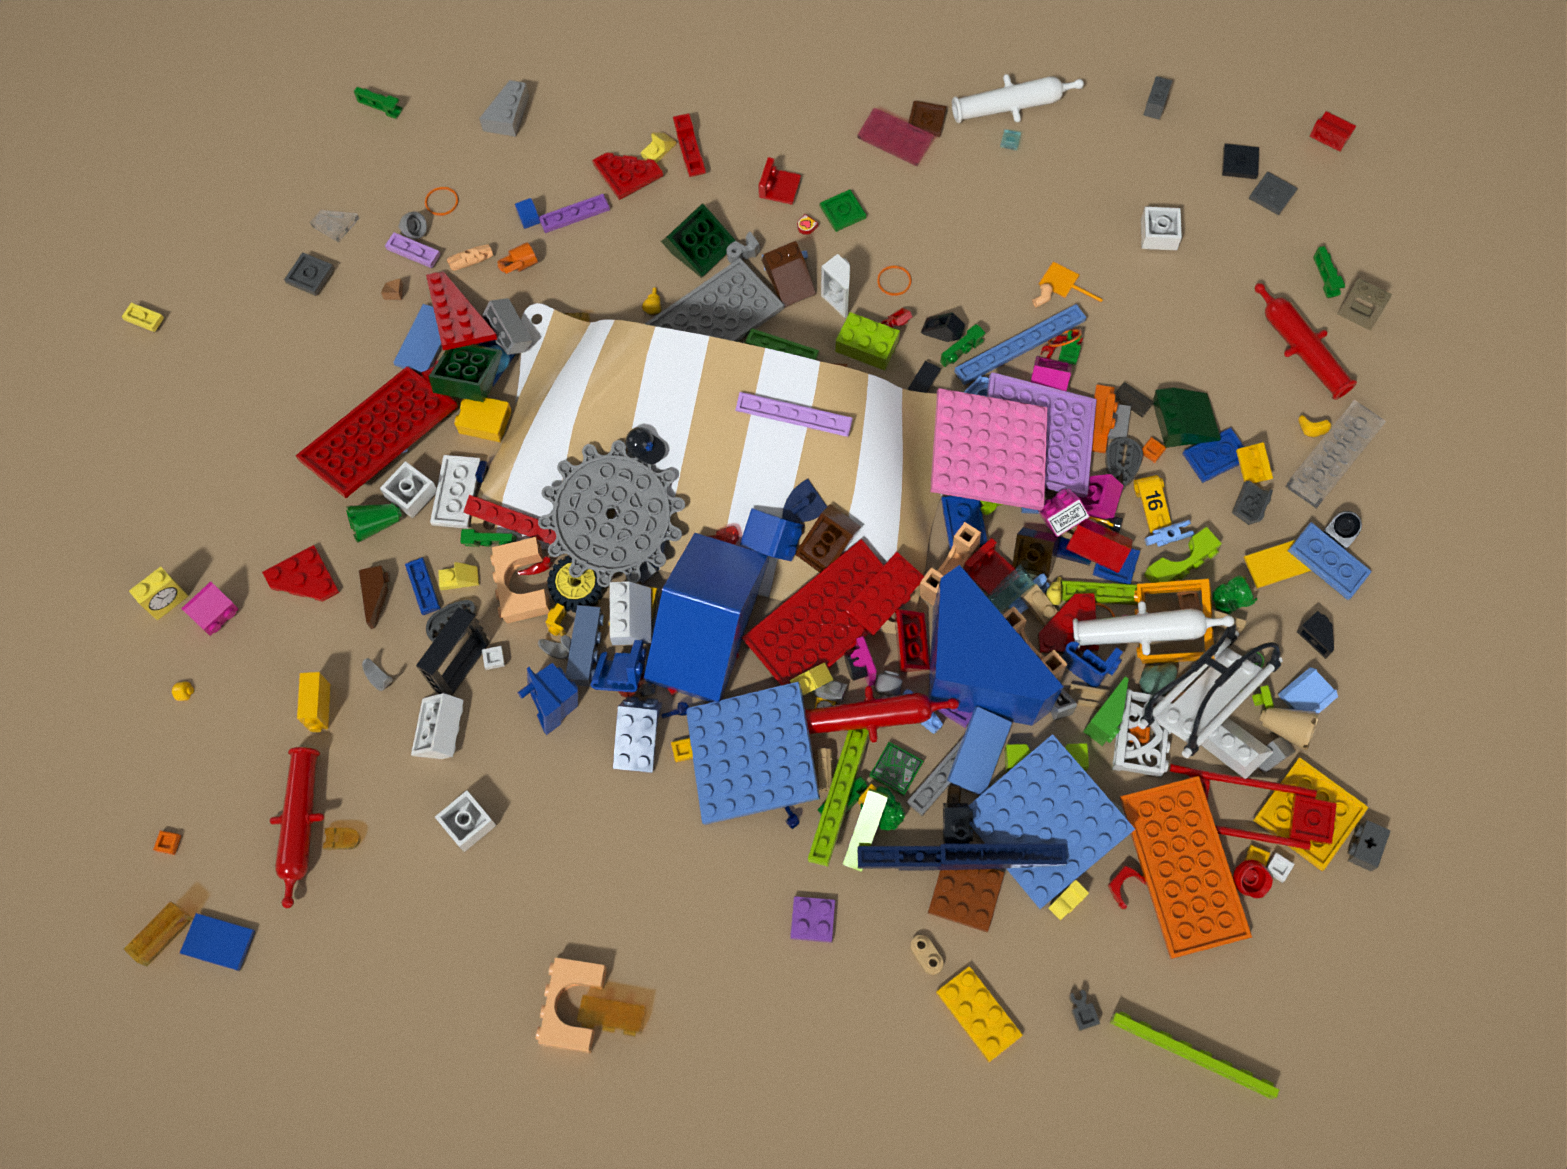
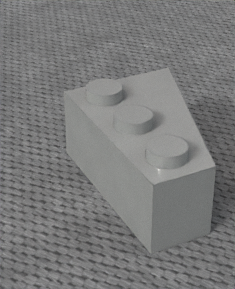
M509 80L479 118L483 131L516 137L529 98L526 83Z
M509 298L490 300L481 317L496 333V343L507 355L526 352L532 339Z

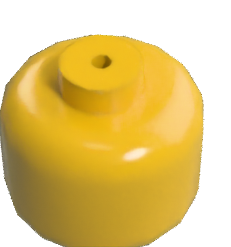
M188 681L177 682L172 687V695L177 701L189 700L190 695L194 693V688Z

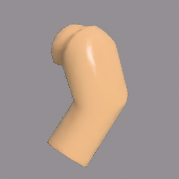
M1042 284L1040 287L1042 289L1041 296L1032 300L1036 308L1050 301L1053 291L1050 284Z

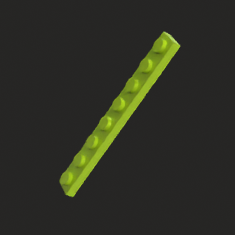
M867 729L848 730L810 849L808 862L829 866L869 737V730Z
M1120 1012L1119 1014L1115 1013L1112 1015L1110 1023L1269 1099H1274L1278 1096L1280 1089L1273 1087L1274 1083L1269 1080L1261 1079L1260 1081L1254 1078V1074L1245 1069L1239 1071L1233 1068L1232 1063L1223 1059L1218 1061L1212 1058L1213 1055L1205 1050H1200L1199 1052L1193 1049L1192 1045L1186 1041L1180 1040L1178 1042L1171 1039L1172 1035L1167 1032L1152 1030V1026L1143 1021L1137 1023L1131 1020L1132 1016Z

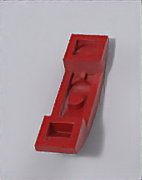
M690 114L674 116V126L689 177L706 174Z

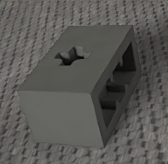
M1155 77L1143 114L1144 116L1160 120L1173 80Z
M1368 820L1361 825L1358 824L1354 832V836H1356L1355 842L1351 843L1347 852L1350 854L1348 862L1371 872L1378 868L1391 830Z

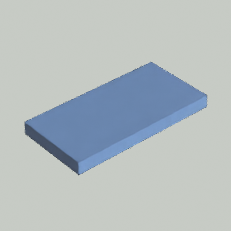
M422 305L393 362L395 366L403 369L408 366L419 374L433 366L442 348L432 306Z
M1312 522L1307 525L1287 550L1347 600L1352 598L1372 572Z
M978 706L975 707L947 781L979 796L983 794L988 788L1012 722Z

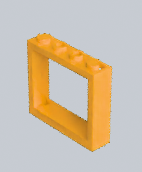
M1209 579L1137 584V590L1134 591L1135 602L1143 601L1146 603L1145 594L1202 590L1203 613L1205 617L1213 618ZM1135 609V615H1137L1139 611L1138 609ZM1213 627L1208 628L1204 634L1205 652L1214 645ZM1140 644V647H1136L1137 658H1140L1142 664L1197 661L1205 653L1144 655L1142 644Z

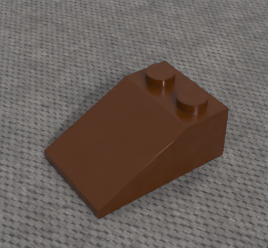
M796 241L763 254L761 261L779 300L784 304V308L816 294L804 257Z
M830 504L820 514L795 555L821 573L843 554L861 526Z

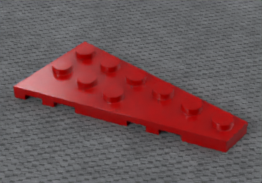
M444 271L426 275L443 351L497 340L496 333Z

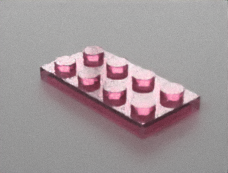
M875 107L857 135L858 139L914 166L919 165L934 139V135Z

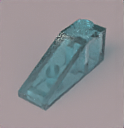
M1020 564L994 588L987 598L999 612H1002L1035 584L1034 580Z

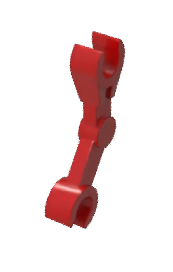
M1072 332L1071 337L1075 338V336H1078L1079 332ZM1057 336L1051 344H1061L1063 341L1068 342L1067 336ZM1081 338L1077 344H1081L1083 338ZM1044 346L1040 355L1048 351L1049 354L1046 358L1050 359L1057 347Z

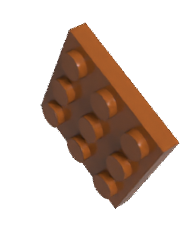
M996 869L940 870L928 914L987 933L1005 872Z

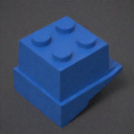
M553 663L536 674L528 667V685L517 692L521 698H524L529 693L531 694L539 712L537 718L546 735L560 726L561 720L578 707L577 685L573 681L569 682L565 677L564 671Z

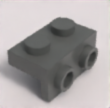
M1250 480L1244 482L1232 514L1248 525L1260 522L1265 516L1264 512L1271 501L1273 490L1270 488L1262 490Z

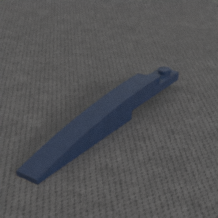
M941 844L940 846L857 847L858 869L923 871L1067 865L1065 844Z

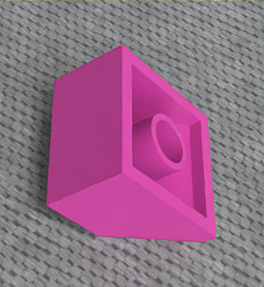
M1036 356L1030 382L1067 391L1072 364Z
M1112 474L1089 476L1088 495L1085 498L1079 497L1089 516L1100 519L1114 518L1123 484Z
M211 581L181 608L209 636L219 631L221 626L227 620L233 618L239 610Z

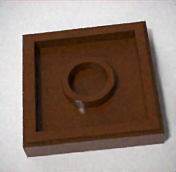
M913 101L907 131L940 137L947 106Z

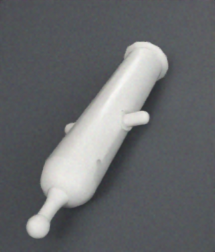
M1005 74L1003 76L1004 88L959 99L956 96L952 98L953 116L959 124L965 119L1010 111V113H1013L1014 121L1018 123L1021 121L1020 109L1055 103L1061 99L1064 91L1074 88L1081 89L1084 86V82L1081 79H1077L1075 82L1061 83L1056 77H1045L1014 85L1011 83L1010 76Z
M1141 601L1138 603L1139 613L1137 615L1078 621L1075 618L1073 619L1074 641L1079 643L1077 649L1083 645L1142 644L1143 654L1149 655L1151 642L1198 639L1210 627L1221 625L1231 627L1234 624V618L1230 615L1223 618H1207L1202 611L1197 609L1148 613L1146 603Z

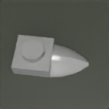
M831 681L811 691V693L820 698L841 703L847 690V684Z

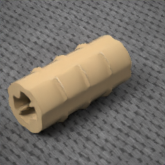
M821 748L814 750L818 789L820 792H829L834 771L832 750Z

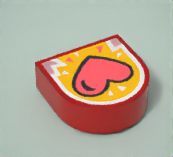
M806 214L797 223V229L803 235L811 234L818 227V222Z

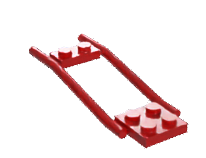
M1170 764L1169 772L1189 775V778L1199 776L1207 800L1210 780L1294 794L1289 838L1215 825L1218 834L1306 850L1311 848L1310 841L1327 845L1332 844L1337 803L1315 799L1317 790L1251 778L1245 779L1239 776L1214 773Z

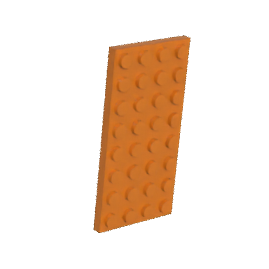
M1199 776L1120 796L1119 799L1125 818L1136 829L1131 833V837L1170 959L1252 938Z

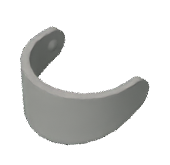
M563 635L560 638L561 643L539 639L538 646L546 654L554 658L567 659L569 657L571 638Z
M366 658L362 662L363 671L367 679L377 690L383 691L393 681L370 658Z

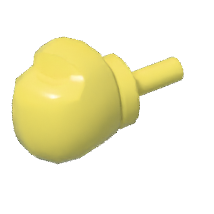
M1058 577L1056 582H1052L1046 591V597L1053 605L1061 604V577Z

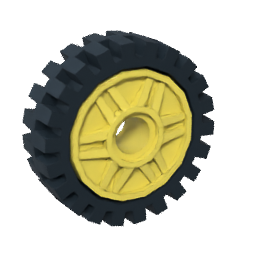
M568 555L565 556V560L560 559L557 565L554 564L552 566L553 570L549 572L547 585L549 593L556 604L564 606L568 612L572 610V612L576 613L577 605L592 606L594 604L596 606L598 600H601L603 597L602 594L605 592V587L598 585L597 573L593 569L584 571L579 578L572 577L569 574L572 558ZM575 581L581 582L577 586L572 585Z

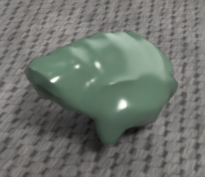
M1172 663L1146 667L1139 681L1142 693L1154 695L1164 686L1177 679V669ZM1172 687L1171 689H1169L1168 691H1166V692H1165L1164 694H1162L1161 696H1165L1167 693H1169V692L1173 689V687Z

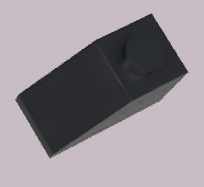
M951 312L926 318L921 333L935 339L950 342L961 339L966 324Z
M1317 611L1298 629L1297 633L1327 659L1334 651L1333 624L1326 615Z

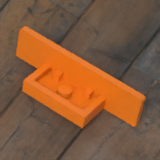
M1096 385L1094 395L1096 409L1092 441L1093 452H1106L1109 431L1114 429L1116 418L1112 417L1113 413H1116L1118 402H1115V387Z

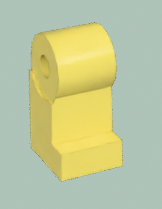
M1075 880L1048 909L1061 921L1086 898L1089 892Z

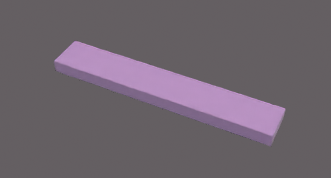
M743 392L739 393L735 410L849 437L853 420L851 417Z

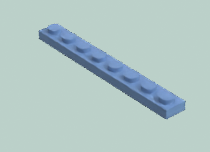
M1075 304L955 368L954 372L963 385H966L977 379L980 375L983 376L1085 322L1086 316Z

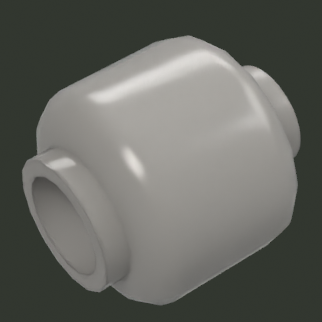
M884 670V673L878 675L875 691L880 694L879 698L900 695L903 680L899 677L900 674Z

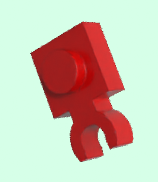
M901 308L880 323L893 328L895 325H905L913 316L909 310Z

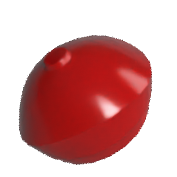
M1245 860L1234 871L1233 881L1235 887L1243 895L1259 899L1264 897L1273 885L1271 874L1265 865L1257 860Z

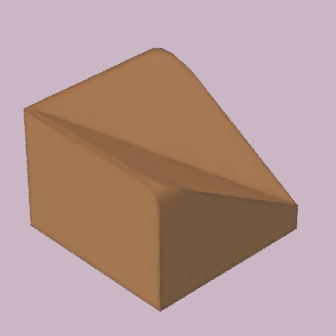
M395 279L385 283L381 291L384 300L402 299V280Z

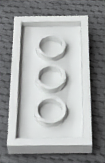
M443 456L430 520L431 525L469 529L471 515L463 512L468 496H475L482 462L480 458Z

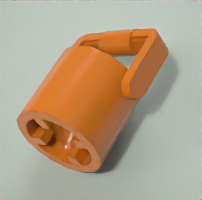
M528 242L509 250L508 256L497 261L498 268L505 274L516 269L520 272L538 263Z

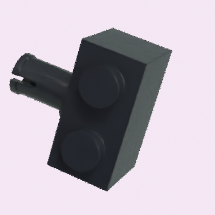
M943 803V844H969V842H973V830L969 829V822H973V809H969L968 803Z

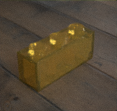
M170 901L124 950L138 964L147 967L193 918L180 905Z
M582 995L577 1021L582 1023L581 1027L594 1029V1026L603 1027L602 1031L615 1033V1030H621L623 1035L635 1037L636 1033L642 1034L647 1008L642 1005Z

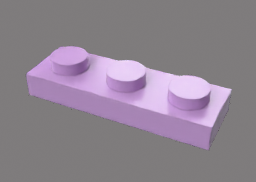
M395 232L385 245L387 250L429 268H433L440 257L438 250Z

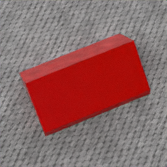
M1086 519L1075 526L1066 549L1119 573L1132 549L1133 540Z
M896 610L894 619L899 672L930 670L924 612Z

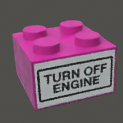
M1069 488L1059 491L1054 498L1045 500L1042 511L1038 510L1046 526L1056 537L1090 517L1080 498Z

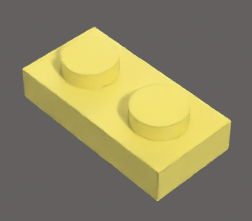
M130 303L122 315L125 321L152 332L157 330L164 319L161 314Z

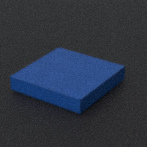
M1131 549L1119 573L1096 563L1092 575L1119 584H1131L1140 551Z

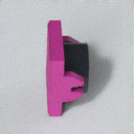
M857 638L856 649L844 653L849 675L852 681L865 678L868 686L875 685L877 670L865 638Z

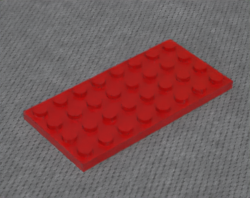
M407 366L295 456L299 462L344 498H347L458 406L447 395L433 393L431 383Z
M862 539L859 540L744 635L742 640L780 686L791 684L789 680L824 662L827 668H829L844 653L856 645L857 638H865L870 634L844 609L884 565ZM910 596L902 603V605L898 609H900L904 604H906L911 599Z

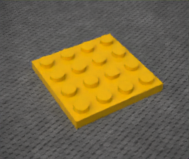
M1299 757L1280 783L1317 790L1315 799L1337 803L1334 833L1331 845L1310 841V850L1288 847L1319 870L1324 871L1369 807ZM1274 791L1253 821L1272 835L1289 838L1294 794Z

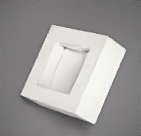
M502 646L482 649L484 668L486 670L505 666Z
M1275 853L1266 868L1272 877L1283 883L1295 864Z

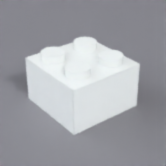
M1145 207L1141 217L1142 249L1177 250L1181 241V209Z
M406 461L380 487L384 497L395 506H399L411 518H414L428 503L437 490L430 479Z
M465 791L435 816L463 852L468 850L496 826L468 791Z

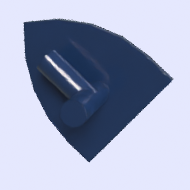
M808 478L795 487L786 499L783 507V519L793 522H807L818 518L827 508Z

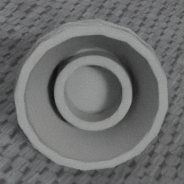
M414 211L402 216L398 227L406 237L417 239L425 234L427 224L424 216Z

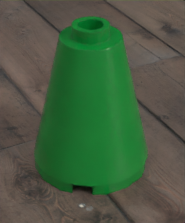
M394 504L346 506L349 524L353 532L356 533L353 536L357 543L399 522V518L402 517L399 506L395 507Z

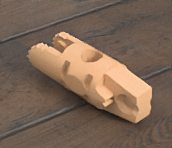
M489 244L477 246L449 257L447 262L450 265V269L456 271L492 257L493 252Z

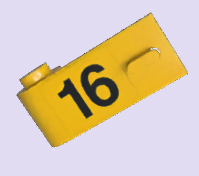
M1158 475L1134 480V491L1136 496L1142 500L1150 534L1154 530L1171 526L1163 492V479L1159 478Z

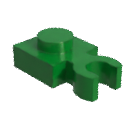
M1071 330L1067 334V341L1074 339L1071 337ZM1081 336L1077 340L1062 346L1059 361L1076 365L1081 348L1080 345L1076 344L1080 341Z

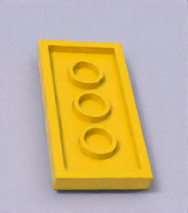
M970 966L936 992L988 1062H991L1023 1036Z

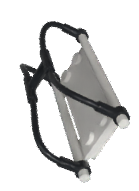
M1234 618V624L1226 628L1217 643L1212 645L1198 658L1186 673L1164 686L1151 697L1138 726L1141 729L1150 727L1156 719L1159 725L1187 742L1182 755L1185 758L1193 756L1199 750V746L1272 672L1278 670L1283 661L1280 657L1279 645L1275 642H1268L1255 647L1243 656L1227 648L1229 645H1233L1239 636V633L1236 631V619ZM1274 647L1271 659L1267 662L1264 669L1247 660L1265 648ZM1207 666H1210L1173 704L1171 703ZM1176 686L1170 693H1168V694L1153 708L1154 702H1155L1162 694H1164L1166 691H1168V690L1171 689L1172 687Z

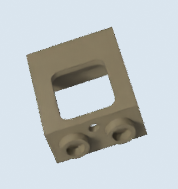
M1358 278L1338 315L1371 331L1392 294ZM1355 298H1360L1373 304L1376 307L1375 310L1354 301Z

